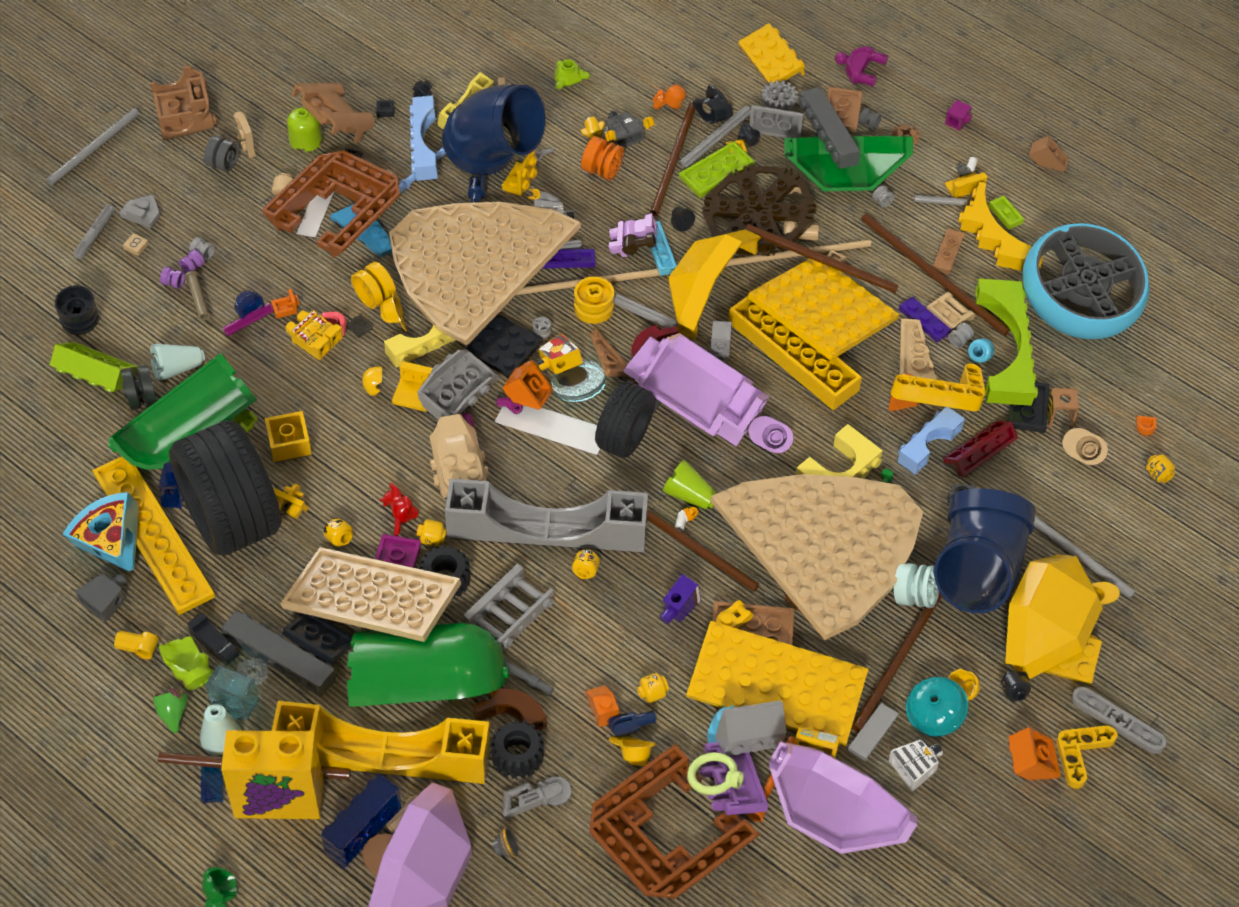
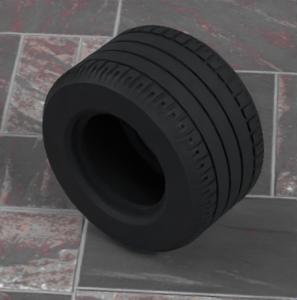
M229 420L222 421L195 434L179 439L172 444L169 450V459L177 485L199 533L214 554L221 556L229 555L278 532L282 518L274 489L255 447L238 423Z

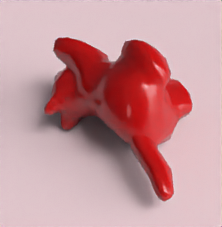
M390 483L391 491L388 490L379 501L384 502V507L391 506L395 518L394 536H398L401 532V523H408L411 519H416L419 512L412 504V501L406 495L403 496L393 483Z

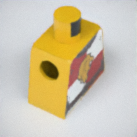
M563 334L557 335L540 347L541 359L534 362L540 372L548 368L554 374H559L583 363L579 348Z

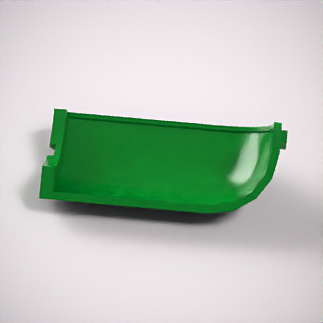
M220 353L109 437L110 443L107 445L114 454L118 452L131 465L146 470L162 469L164 464L167 466L171 464L169 450L175 441L222 421L232 420L257 399L240 377L238 379L235 378L234 374L236 371Z
M452 623L435 625L425 642L376 630L356 631L351 640L353 652L348 654L347 667L351 668V680H347L349 707L469 698L498 690L505 684L507 678L510 677L509 666H506L498 641L490 632L474 624Z

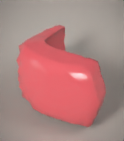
M334 311L321 314L329 323L341 326L342 335H345L347 321L342 313Z

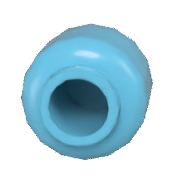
M980 338L974 340L969 345L968 354L974 362L984 363L993 358L995 347L989 339Z

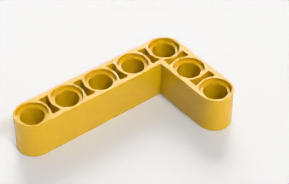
M975 364L965 365L960 383L899 374L895 377L891 389V395L899 400L968 411H979L986 394L981 369Z

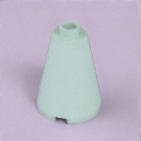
M152 344L150 348V354L154 353L151 365L155 378H158L157 381H163L198 367L205 360L203 350L195 346Z
M213 704L206 708L200 733V743L203 749L208 754L216 757L223 755L226 730H241L233 717L219 704Z

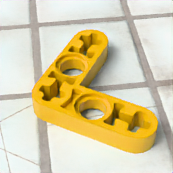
M1088 727L1063 730L1059 733L1056 745L1065 778L1070 787L1074 789L1082 788L1087 779L1080 750L1113 746L1117 738V731L1113 727ZM1104 733H1106L1107 736H1109V737H1111V738H1110V739H1107L1106 736H1103ZM1089 735L1092 738V742H1084L1081 736ZM1063 738H1066L1070 743L1067 744L1066 741H1063ZM1072 755L1076 757L1077 762H1068L1066 756ZM1075 769H1077L1076 776L1077 778H1080V781H1077L1076 778H1073Z

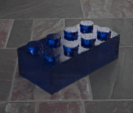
M381 774L375 779L372 778L367 783L365 789L360 794L354 796L351 804L338 813L336 820L323 829L321 838L325 855L345 869L364 849L369 839L376 836L402 808L399 788Z

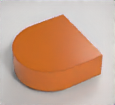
M1137 416L1136 429L1140 434L1148 436L1155 432L1157 426L1156 417Z

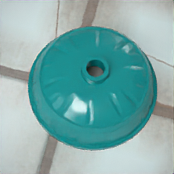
M931 677L919 682L910 691L906 701V713L910 723L916 730L928 736H945L956 731L963 724L968 714L969 705L966 693L958 683L945 677ZM933 697L938 698L937 702H931V699Z

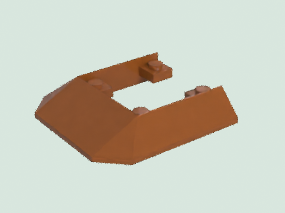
M344 150L317 156L261 211L278 231L284 229L291 233L302 223L301 217L297 214L314 197L319 196L326 200L333 192H336L355 201L356 203L351 207V210L357 216L338 234L327 230L316 241L318 247L330 252L332 258L343 253L400 197L398 177Z
M676 744L592 805L589 833L644 896L678 898L759 836L758 832L745 819L742 821L737 814L726 815L724 812L715 818L713 823L723 833V836L695 857H692L682 845H679L666 856L661 854L639 827L653 818V813L644 802L675 781L685 793L692 789L687 779V772L690 766L689 758ZM696 772V779L701 783L702 777Z

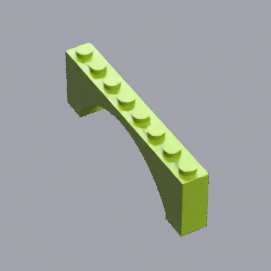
M979 278L976 285V304L986 307L1002 319L1011 330L1017 345V357L1014 362L1001 373L988 377L985 387L986 403L1031 406L1034 398H1037L1038 388L1034 385L1036 373L1033 372L1034 358H1031L1032 344L1029 343L1031 331L1028 330L1029 317L1026 316L1027 303L1024 302L1026 293L1023 289L1022 281Z

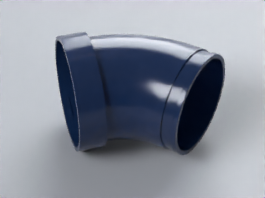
M497 85L474 93L464 100L461 105L457 106L447 118L442 132V145L447 157L455 166L474 175H492L503 170L511 162L514 155L530 154L541 142L546 122L543 101L538 92L528 85ZM502 123L505 125V127L508 129L511 135V147L505 139Z
M982 488L961 490L951 496L947 516L950 523L949 533L945 546L938 556L934 567L936 586L941 595L951 605L969 613H986L997 609L1007 600L1022 567L1028 535L1034 529L1036 508L1030 501L1013 493Z

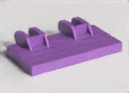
M718 742L705 743V754L715 752L723 754ZM750 752L730 755L729 757L735 761L738 771L744 774L743 783L739 789L731 787L723 793L708 795V798L711 801L713 800L711 804L712 809L715 811H725L726 815L767 812L768 803ZM710 761L700 766L702 767L700 770L702 777H713L716 785L725 782L729 771L726 764L719 761Z

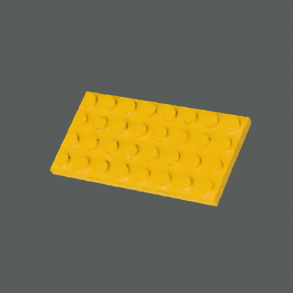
M710 621L686 697L720 708L731 707V705H734L736 708L781 700L786 728L798 731L799 727H810L824 733L831 732L836 736H840V745L846 746L868 668Z

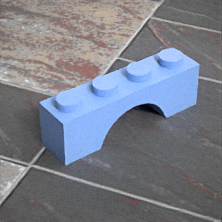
M945 407L942 411L939 410L931 422H926L922 430L911 437L909 443L903 444L900 447L898 463L916 475L928 463L930 452L926 444L935 439L951 441L962 431L965 418L949 407Z

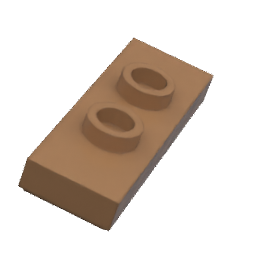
M947 229L933 264L937 271L950 275L965 233Z

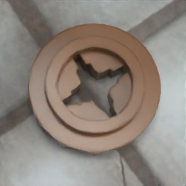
M900 124L892 132V136H903V134L907 133L909 135L905 136H913V145L919 141L920 137L919 130H915L914 126L909 127L908 124L906 126Z

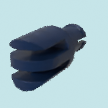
M475 176L474 180L472 177H469L468 196L471 198L470 203L481 202V199L485 197L486 177L481 176V183L478 176Z
M653 710L637 715L629 712L611 717L607 723L615 737H620L638 732L641 726L656 723V715Z

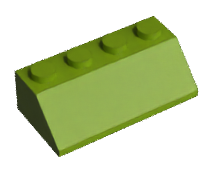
M76 342L55 344L50 361V366L55 367L56 371L61 373L68 372L76 379H86L89 384L94 386L101 385L109 392L123 389L121 370L131 368L133 374L137 372L136 365Z

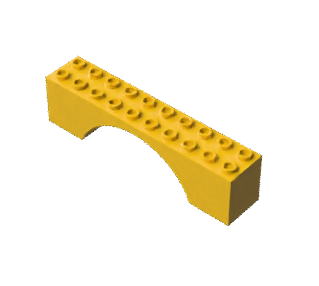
M278 701L271 730L314 731L321 767L485 784L491 748L489 722L446 718L439 725L422 731L406 733L382 732L347 723L327 712L321 705Z

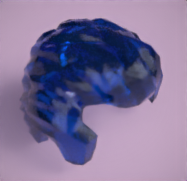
M250 290L242 291L235 299L236 302L234 304L235 312L242 319L261 305L263 308L265 307L262 296Z

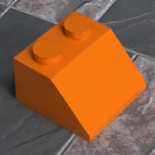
M532 360L516 368L502 387L513 403L538 410L543 407L553 391V387Z
M1030 727L1008 737L1010 743L1009 750L1014 763L1013 769L1017 775L1027 780L1061 777L1053 739Z

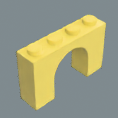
M847 424L835 434L833 446L846 455L854 466L845 472H831L809 457L796 468V475L846 476L865 479L870 470L877 468L881 464L883 450Z

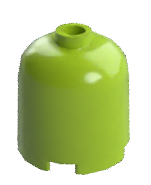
M304 107L296 108L289 114L287 129L290 146L295 150L297 148L304 149L305 152L317 149L323 140L321 123Z

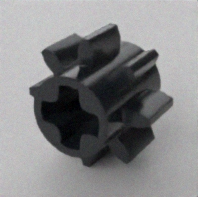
M419 80L412 87L414 91L412 93L413 96H431L433 93L430 90L432 85L427 80L424 83Z

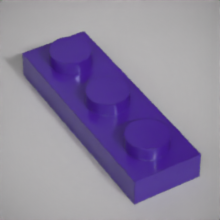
M595 249L559 250L542 268L595 267Z
M911 297L899 306V311L906 317L920 320L923 331L935 342H940L951 333V329L914 297Z

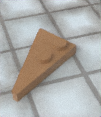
M594 329L590 336L605 375L607 377H631L623 372L628 364L600 332Z

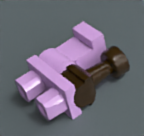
M645 215V219L637 221L618 222L617 228L610 229V238L614 242H609V250L612 254L620 253L623 258L628 257V254H635L639 247L646 245L648 248L656 247L657 223L653 215Z

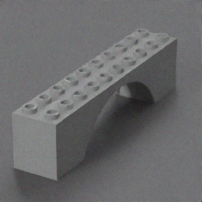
M450 479L445 508L447 538L644 552L648 493L608 490L602 497L591 503L578 507L556 509L531 506L513 500L498 491L489 481Z

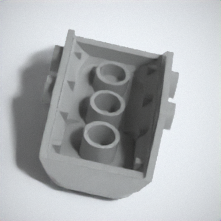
M457 350L454 354L450 353L447 355L442 364L434 366L431 374L417 393L422 406L439 420L443 416L461 414L469 405L473 406L481 394L484 396L500 377L468 350Z

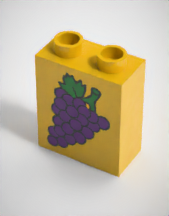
M226 730L221 770L234 818L320 819L324 780L314 731Z

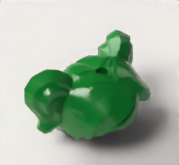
M212 867L204 872L202 876V890L207 898L205 907H228L226 902L232 900L237 895L236 878L234 874L226 871V868Z

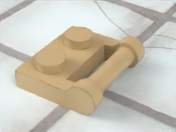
M236 112L234 120L237 122L238 142L241 143L243 152H247L249 158L255 157L252 131L244 113Z
M947 292L929 304L927 309L946 324L952 332L956 330L959 324L971 322L976 314L971 310H967L953 298L954 296L950 292Z

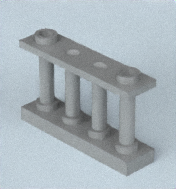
M516 564L463 615V622L479 625L490 632L497 639L503 651L505 648L508 649L514 639L545 609H549L553 605L554 590L550 588L543 595L524 580L523 567ZM519 586L538 601L529 607L510 592ZM506 599L524 614L518 620H515L499 608L497 604L501 600ZM492 612L511 627L503 634L484 620L483 617Z

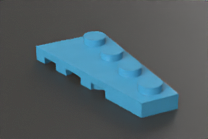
M350 205L331 214L330 219L334 223H339L343 229L357 215L352 213L351 207L353 205ZM377 220L357 238L358 241L364 242L365 246L380 258L393 253L390 237Z

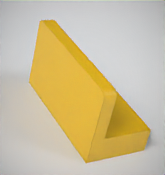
M984 172L980 174L971 173L946 182L945 187L953 198H960L973 193L974 188H978L979 182L986 183L987 175Z

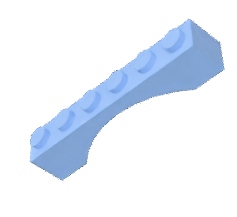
M433 96L412 98L413 105H410V114L413 115L410 116L411 127H413L410 128L411 138H414L411 140V149L414 150L411 151L412 162H414L411 163L412 174H416L417 181L437 179L436 155L423 142L427 129L436 120Z

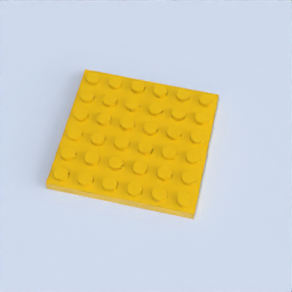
M812 259L802 262L752 290L747 297L830 361L895 322L899 317L896 311L839 270Z

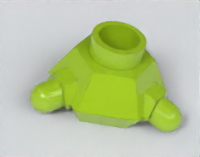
M559 60L556 63L555 81L557 83L555 88L557 90H561L563 86L570 87L578 84L582 79L587 80L590 78V74L583 71L573 60Z

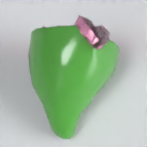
M170 688L169 692L161 695L155 693L153 702L159 718L171 732H179V722L188 704L187 694L182 693L180 689L175 690L174 688Z

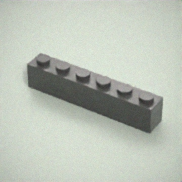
M821 87L801 91L799 106L804 110L806 118L810 120L813 130H816L819 140L824 143L825 149L830 153L832 161L836 163L839 169L859 165L860 150Z
M236 610L221 627L223 636L229 642L320 697L324 695L336 680L335 670L331 664L320 661L313 653L305 652L298 644L290 643L280 633L270 631L266 625L255 622L246 613L242 614Z

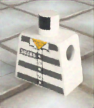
M918 740L891 750L889 762L908 787L914 791L937 771L939 763L937 758L943 755V752L938 744L928 748L922 740Z

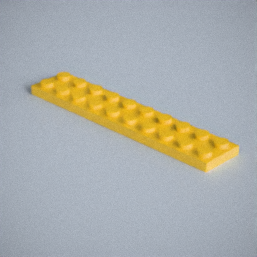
M121 456L93 469V475L106 496L128 492L138 502L136 546L177 614L181 615L215 598L213 590L136 466L131 465Z

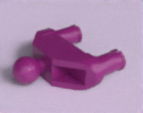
M869 46L853 50L849 57L844 52H839L835 56L837 64H847L846 74L850 82L854 84L863 83L874 87L877 77L863 73L868 63L873 61L885 66L888 60V55L876 52L875 49Z

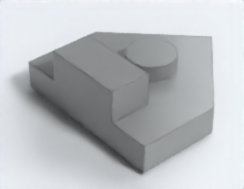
M153 195L130 200L119 212L121 218L148 228H152L160 217Z

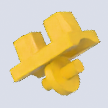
M300 485L286 486L284 491L288 492V494L273 488L280 511L288 503L290 506L286 513L296 519L302 511L307 512L309 506L305 505L304 501L297 499V497L301 499L304 497V493L300 492Z

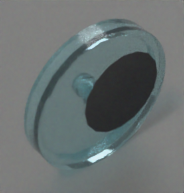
M583 361L582 364L559 374H554L551 385L554 394L559 399L568 402H578L597 395L606 384V375L602 366L598 363Z

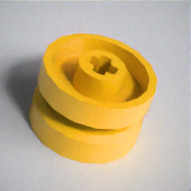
M378 262L370 263L365 266L364 270H359L351 276L352 286L356 294L368 308L374 309L383 303V300L392 297L393 292H396L391 276Z
M587 277L577 283L574 289V312L580 320L590 324H599L607 321L614 312V288L609 281L600 277Z

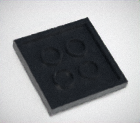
M497 314L465 350H468L491 369L509 378L512 372L525 364L543 343V338Z

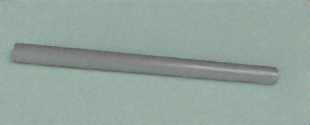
M133 108L51 174L46 179L47 183L52 186L138 117V110Z
M1035 516L1034 527L1072 556H1077L1081 563L1106 582L1116 585L1119 591L1127 598L1131 599L1136 592Z

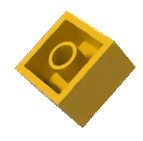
M303 411L264 418L273 462L312 455Z

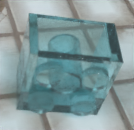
M217 665L205 684L210 705H222L236 719L248 720L259 702L254 679Z

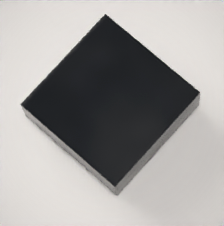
M394 100L377 101V117H394Z

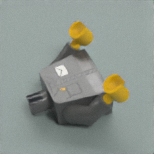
M612 111L608 114L606 126L603 128L602 139L624 148L644 141V129L647 130L650 126H655L653 117H646L641 121L632 117L629 113L618 115L616 111Z

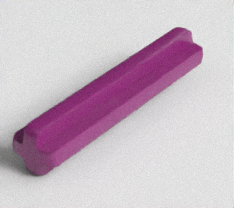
M270 303L265 304L223 328L226 336L234 334L272 313L273 307Z

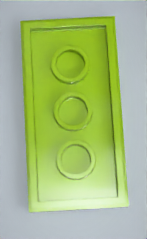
M733 141L680 172L679 178L701 198L710 193L731 171L734 176L735 169L739 173H743V166H746L749 170L748 165L755 166V161Z

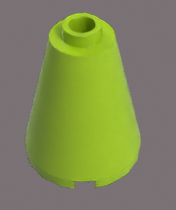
M685 460L677 466L674 474L668 479L662 490L665 494L705 510L709 507L711 509L714 507L710 499L711 496L717 494Z

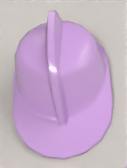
M760 416L750 424L749 436L758 446L774 453H783L791 447L793 433L787 425L767 416Z

